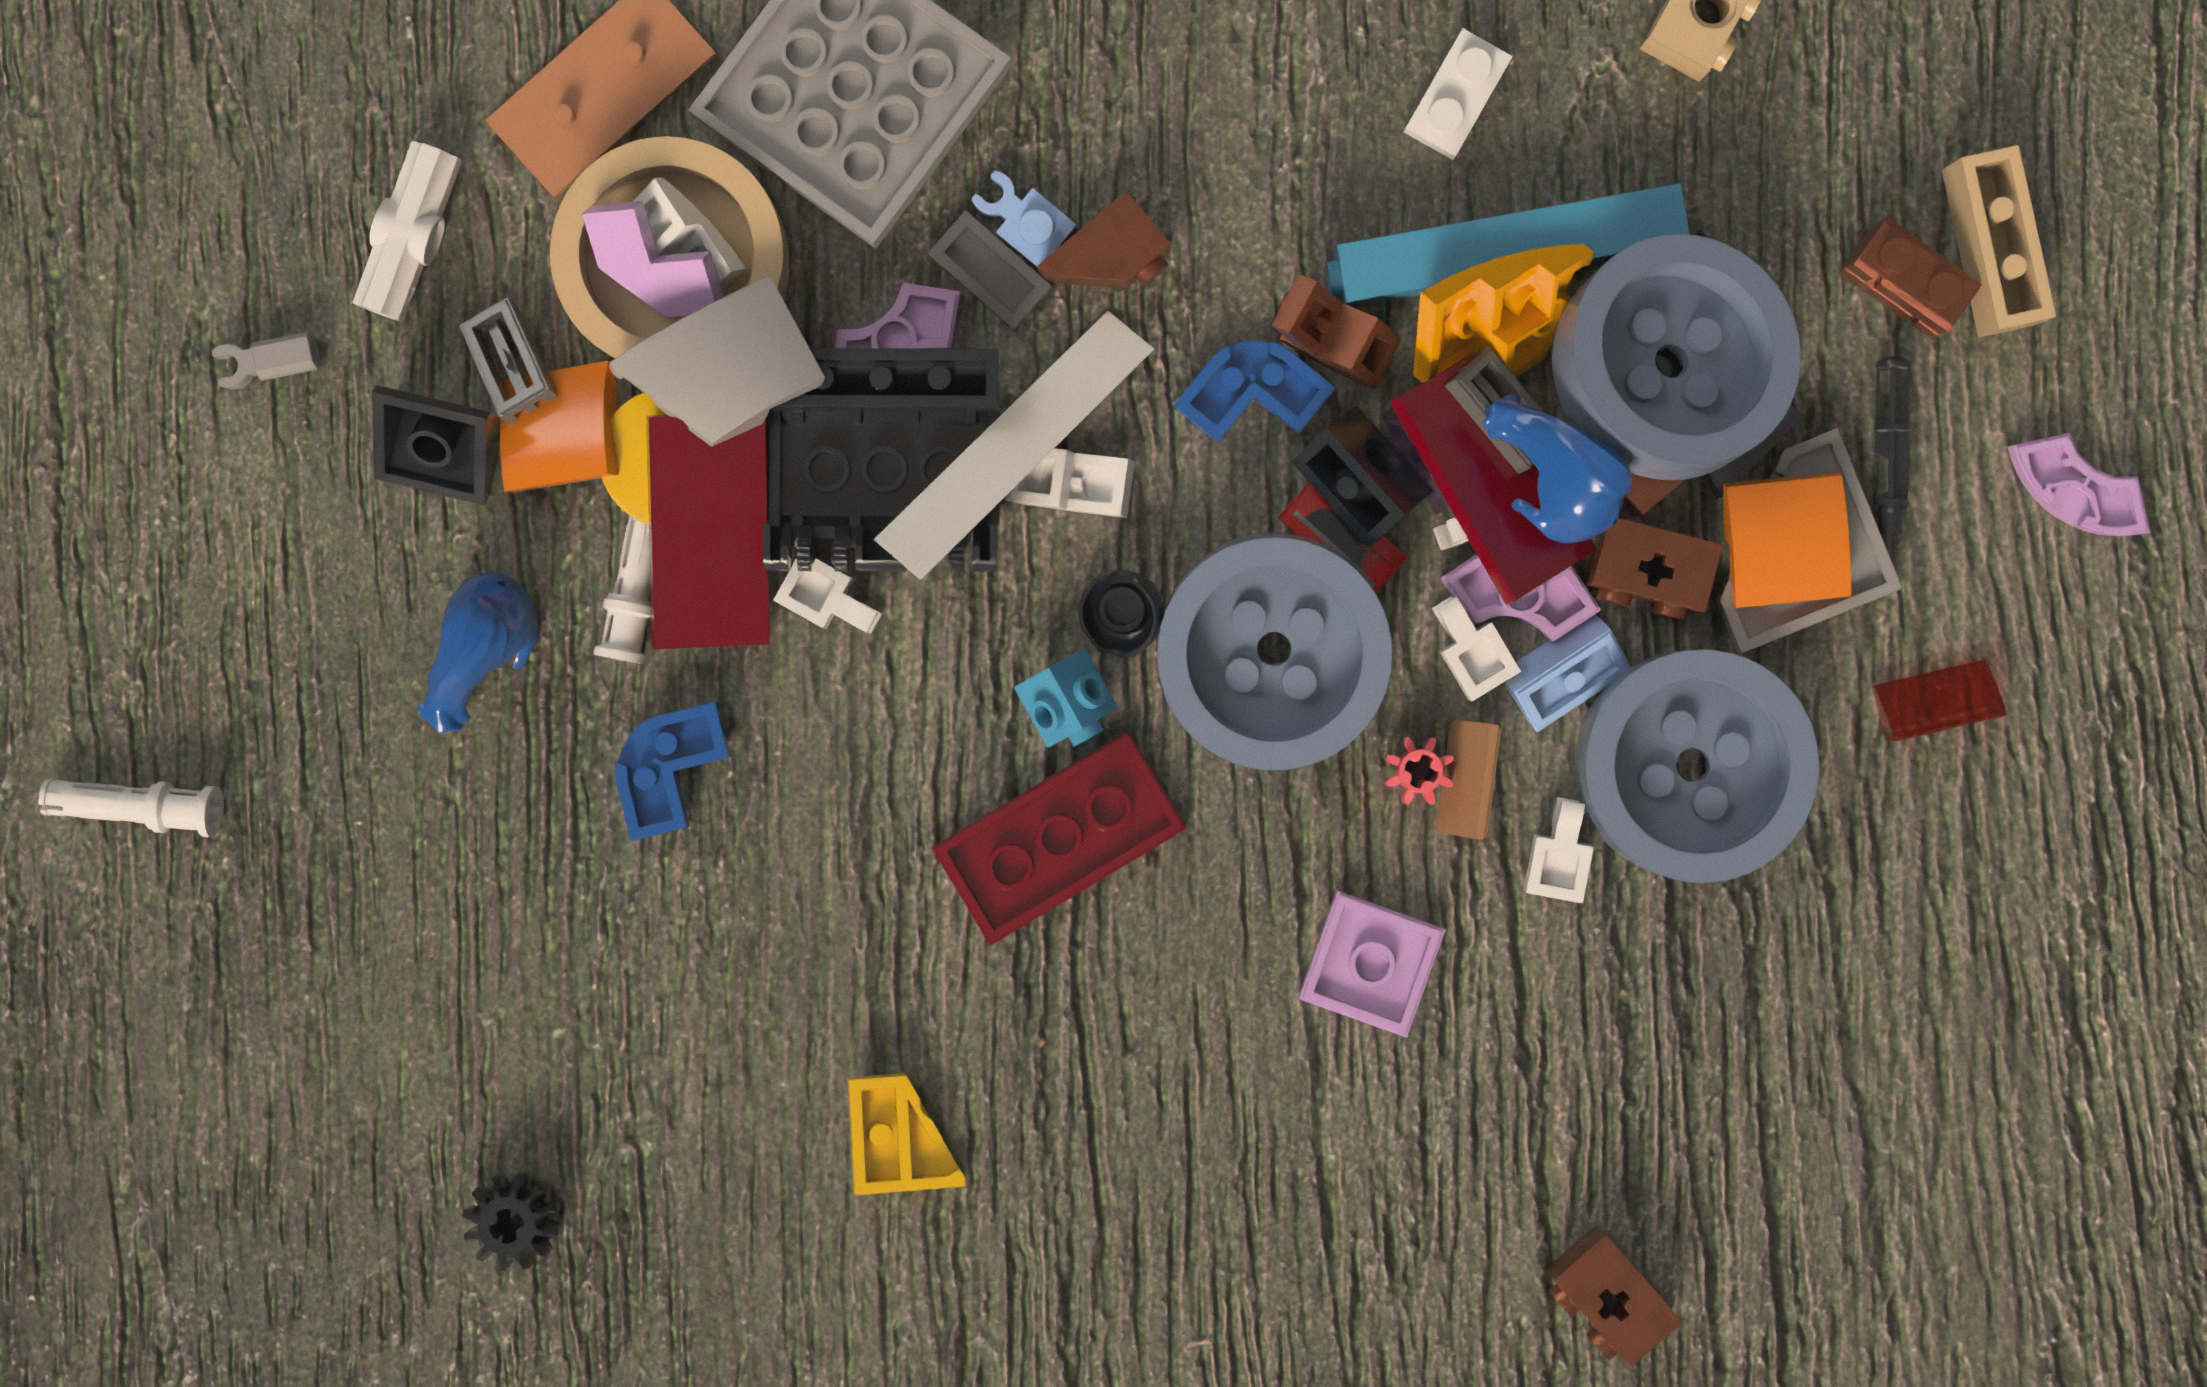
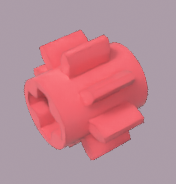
M1405 736L1402 738V746L1405 751L1399 757L1385 754L1384 759L1388 763L1395 765V775L1384 780V785L1396 786L1400 784L1405 789L1401 796L1402 803L1408 805L1413 800L1416 792L1422 793L1424 800L1428 804L1433 805L1435 804V795L1432 790L1439 784L1445 787L1453 786L1454 783L1449 778L1443 776V766L1450 764L1454 758L1452 755L1437 757L1432 753L1436 745V738L1428 737L1422 749H1417L1413 741ZM1423 754L1427 757L1425 767L1432 770V775L1428 781L1419 779L1414 787L1410 785L1412 775L1404 770L1408 760L1418 762Z

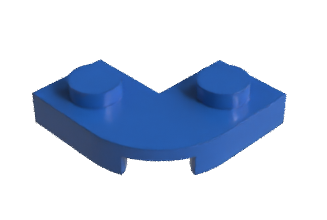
M1245 341L1229 347L1226 346L1215 354L1174 404L1173 408L1216 443H1219L1254 399L1299 435L1336 388L1285 347L1272 341L1271 343Z
M718 701L652 717L639 724V727L626 740L621 750L619 761L615 765V778L631 841L690 826L676 771L731 757Z

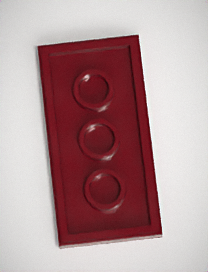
M1474 354L1391 401L1390 404L1505 605L1518 600L1597 549L1591 539L1575 543H1560L1548 539L1524 515L1512 508V502L1520 498L1527 501L1533 507L1541 509L1537 491L1539 478L1537 467L1533 464L1530 469L1518 474L1445 387L1452 378L1459 374L1458 372L1465 365L1473 361L1472 358L1476 355ZM1480 371L1481 375L1486 379V381L1491 385V387L1496 391V393L1501 398H1503L1500 392L1494 387V385L1489 381V379L1484 375V373Z
M646 415L652 647L654 649L770 645L768 571H764L763 524H767L765 421L757 427L711 447L689 431L686 423L678 417Z
M1127 730L931 848L991 946L1186 830L1187 827L1131 733Z

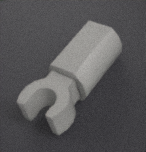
M311 331L253 342L251 349L247 350L231 344L219 345L212 350L213 357L217 359L234 357L237 360L238 369L233 376L218 379L220 387L232 390L244 388L250 384L254 376H258L263 381L321 368L317 340Z

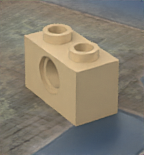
M1666 0L1639 49L1700 82L1712 68L1721 72L1738 43L1737 40L1730 37L1739 18L1748 22L1762 0H1708L1714 3L1720 12V21L1715 24L1706 23L1698 17L1695 11V2L1698 0Z

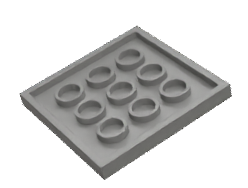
M770 0L688 111L696 120L876 249L1011 68L1013 62L1009 55L931 0Z

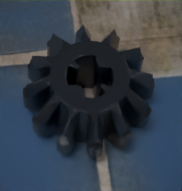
M518 1172L512 1184H510L508 1178L503 1173L494 1175L491 1178V1189L479 1185L472 1192L474 1201L478 1205L468 1206L462 1213L464 1219L478 1224V1226L471 1228L464 1234V1241L475 1242L481 1239L484 1246L477 1252V1260L483 1262L493 1252L497 1253L496 1265L499 1271H506L510 1267L513 1258L521 1269L530 1268L534 1264V1253L538 1256L546 1257L553 1250L551 1242L547 1237L558 1236L562 1231V1224L547 1218L561 1208L559 1200H550L543 1203L540 1197L547 1191L549 1185L547 1182L541 1181L532 1190L527 1189L529 1180L527 1172ZM509 1209L512 1210L511 1217L518 1213L523 1220V1225L516 1232H513L514 1225L507 1229L502 1222V1217L509 1212Z

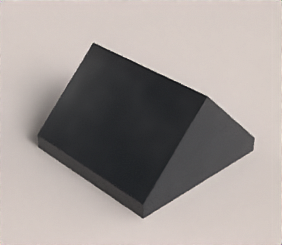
M376 385L372 391L374 479L485 505L489 498L500 452V417L488 411Z

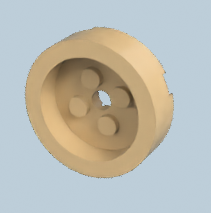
M671 136L651 137L626 143L609 151L589 165L574 181L559 206L550 241V266L557 295L565 312L578 330L592 344L614 359L686 316H663L600 270L582 213L590 206L633 202L654 178H664L693 203L719 231L746 267L722 292L723 297L771 276L782 299L785 300L790 278L787 233L779 212L753 174L739 161L714 146L697 140Z

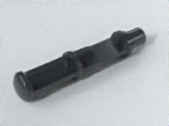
M1886 356L1879 359L1875 364L1876 424L1874 425L1875 453L1889 459L1888 491L1875 497L1873 505L1879 512L1880 534H1902L1903 511L1909 505L1908 444L1910 431L1909 384L1911 362L1901 356ZM1897 370H1906V419H1895ZM1880 371H1890L1889 419H1879Z

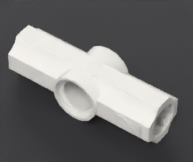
M411 142L392 196L382 201L374 216L370 230V244L373 248L353 299V304L400 322L404 321L423 266H429L434 260L442 242L445 229V220L442 215L462 163L458 157L424 143Z

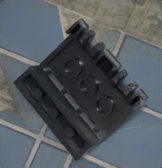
M809 348L825 376L822 386L769 410L768 524H763L764 571H790L793 547H797L798 571H811L815 563V540L834 539V544L831 546V562L834 564L835 572H848L851 547H855V566L857 572H906L907 568L874 539L1000 417L998 349ZM1000 502L948 553V563L951 565V572L965 571L966 548H972L973 572H998Z

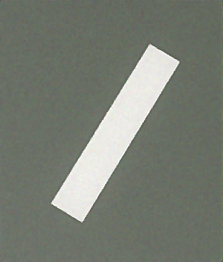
M1107 311L874 540L921 580L1102 402L1154 348Z

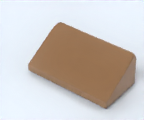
M1457 719L1452 720L1450 723L1446 755H1452L1454 760L1444 766L1443 776L1449 778L1454 784L1452 787H1441L1436 825L1437 830L1441 833L1484 840L1487 837L1502 729L1499 728V725Z

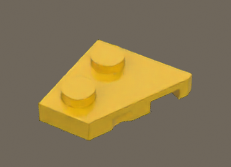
M905 1073L847 1077L852 1178L855 1195L966 1186L962 1171L956 1164Z

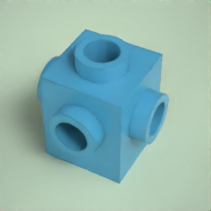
M1086 648L1014 687L1047 748L1069 737L1073 746L1084 742L1104 730L1099 719L1119 709Z

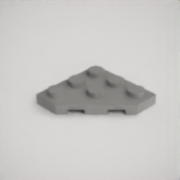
M1838 428L1779 451L1767 479L1832 472L1841 473L1849 527L1851 597L1735 608L1730 600L1729 567L1715 601L1737 654L1744 653L1902 589Z

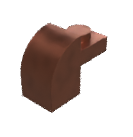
M1298 274L1291 290L1282 298L1278 314L1271 325L1282 334L1280 340L1292 349L1344 377L1376 389L1402 340L1399 335L1378 317L1341 303L1319 282L1301 274Z

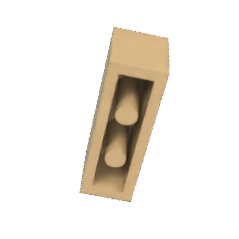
M2019 145L1961 157L1942 169L1963 271L1982 284L1971 301L1978 338L2034 326L2055 318L2054 303Z

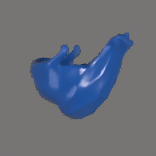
M1506 395L1500 400L1493 401L1492 405L1485 408L1484 412L1488 416L1483 421V427L1488 430L1489 437L1492 439H1502L1521 449L1539 471L1537 491L1541 509H1537L1527 501L1517 498L1512 502L1514 510L1524 515L1548 539L1560 543H1575L1591 539L1593 536L1607 531L1616 523L1623 506L1624 496L1631 491L1632 473L1626 461L1611 446L1597 440L1572 422L1558 419L1520 403L1519 395Z
M487 572L474 575L450 596L443 616L440 647L428 673L425 703L418 704L417 706L421 717L429 722L436 732L446 733L448 731L462 730L463 723L469 722L470 719L466 706L475 686L492 670L503 667L514 655L517 654L513 664L514 669L520 670L528 659L537 642L539 625L534 605L527 592L519 583L503 573Z

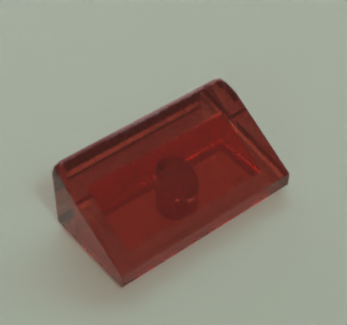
M1986 659L1872 685L1885 741H1901L2007 716L2004 701Z

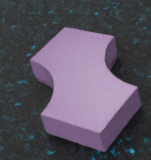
M903 282L895 304L885 316L864 328L837 330L835 348L952 349L961 293L960 291Z
M1477 554L1440 578L1451 596L1458 598L1473 625L1493 617H1513L1535 626L1550 642L1557 640L1601 611L1573 566H1570L1518 600L1505 605Z

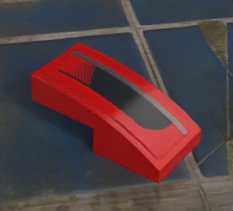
M1310 483L1301 490L1277 517L1293 534L1320 541L1347 557L1367 578L1375 592L1380 589L1407 559L1385 536L1368 548Z

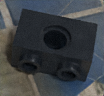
M1355 406L1327 426L1291 461L1368 548L1396 527L1434 492L1358 406Z

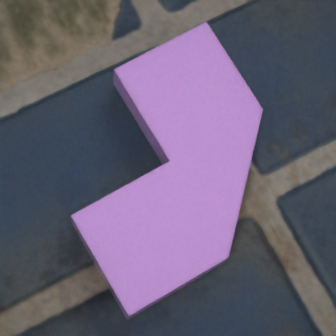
M642 201L590 206L582 213L598 268L663 316H688L723 298L711 251L658 256Z

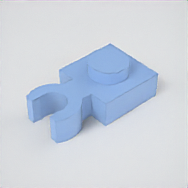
M994 171L991 174V180L1003 189V197L996 203H988L981 196L975 194L972 197L973 205L979 213L986 217H1001L1005 222L997 230L996 235L1038 269V265L1069 239L1077 229V224L1033 188L1021 201L1015 196L1014 186L1010 178L1002 172Z

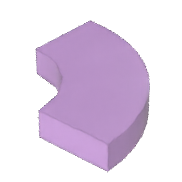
M2070 433L2007 447L2012 464L2024 487L2045 510L2059 520L2080 530L2099 535L2131 536L2150 533L2138 476L2115 477L2094 469L2078 453Z

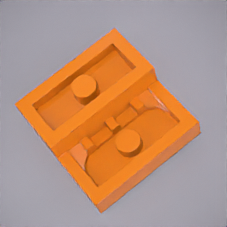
M610 361L548 371L547 373L558 397L549 402L542 398L536 402L537 409L530 413H527L525 410L518 412V420L510 425L500 419V454L504 492H520L618 475L610 419L619 409L615 375H613L609 368ZM530 375L524 376L529 387L534 385ZM510 378L505 379L504 387L509 398H512L517 394Z
M1840 472L1723 483L1724 539L1730 546V600L1735 608L1851 597L1849 527L1844 484Z

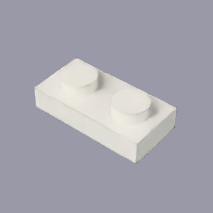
M1462 28L1406 126L1404 133L1454 160L1513 56Z

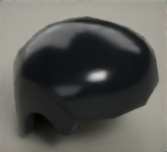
M1114 569L1100 573L1085 586L1077 607L1081 631L1096 646V649L1100 653L1125 656L1126 658L1136 656L1157 640L1164 617L1163 597L1156 585L1144 575L1132 570Z

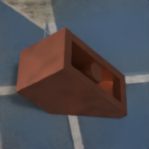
M1125 191L1038 265V272L1048 283L1128 289L1138 281L1145 287L1169 266L1164 257L1170 253L1171 243L1130 194Z

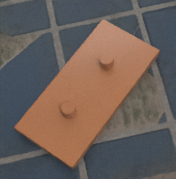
M619 0L485 121L556 199L574 183L589 165L615 147L717 54L669 0Z

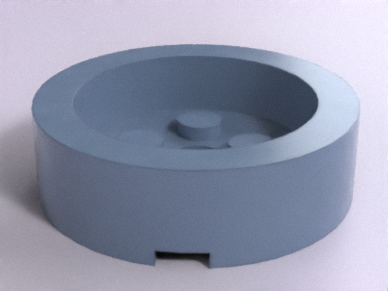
M1668 234L1651 237L1626 247L1614 255L1571 297L1559 319L1552 348L1553 379L1558 398L1568 420L1573 418L1578 427L1591 434L1597 440L1611 446L1626 461L1631 473L1659 480H1685L1711 473L1761 443L1774 431L1788 411L1795 396L1801 368V348L1796 322L1783 293L1772 278L1757 263L1739 250L1711 238L1688 234ZM1669 348V352L1678 358L1680 366H1683V370L1679 373L1678 377L1670 378L1659 372L1655 363L1657 351Z
M1284 532L1256 533L1242 536L1220 545L1198 561L1182 577L1167 604L1161 623L1157 650L1158 671L1166 700L1174 715L1184 729L1203 747L1229 762L1244 767L1274 771L1290 770L1320 762L1336 754L1357 738L1370 723L1384 698L1389 683L1392 667L1391 634L1384 609L1375 590L1354 563L1343 554L1320 541L1302 535ZM1270 632L1283 634L1291 644L1289 656L1280 663L1269 664V662L1264 661L1259 656L1257 651L1259 640Z
M1703 649L1673 651L1648 658L1630 667L1599 693L1590 706L1578 735L1575 750V779L1578 792H1580L1583 804H1585V809L1592 822L1591 824L1607 845L1620 856L1644 870L1671 879L1695 883L1720 882L1746 875L1761 868L1779 855L1796 837L1811 811L1816 796L1819 779V754L1815 733L1805 709L1789 687L1774 673L1748 658L1733 653ZM1690 748L1698 749L1703 754L1706 762L1705 768L1707 769L1705 774L1703 773L1700 778L1694 781H1686L1681 778L1676 768L1677 758L1681 752Z

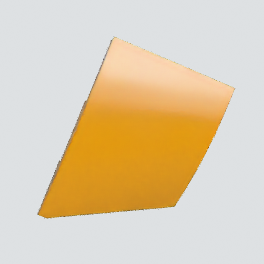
M1585 244L1557 245L1522 251L1472 266L1420 292L1413 376L1424 383L1488 346L1515 378L1544 360L1554 340L1559 319L1571 299L1566 293L1568 285L1576 270L1590 265L1594 251Z

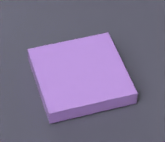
M1336 890L1298 998L1407 1038L1446 929Z

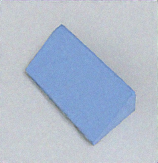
M1595 614L1553 642L1548 640L1516 661L1521 672L1503 682V684L1532 728L1539 732L1606 688L1631 666L1611 629Z

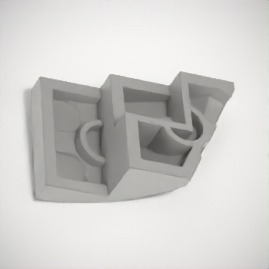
M771 276L748 285L682 318L610 361L609 364L613 375L620 380L625 378L653 399L655 406L669 416L678 417L684 421L689 431L711 447L763 424L771 408L822 386L825 380L824 374Z

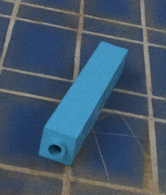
M1680 183L1338 244L1333 251L1334 261L1325 262V271L1329 292L1333 296L1340 295L1341 303L1354 308L1420 296V292L1465 269L1522 251L1557 245L1585 244L1594 251L1590 265L1608 262L1614 255L1639 241L1668 234L1690 235Z

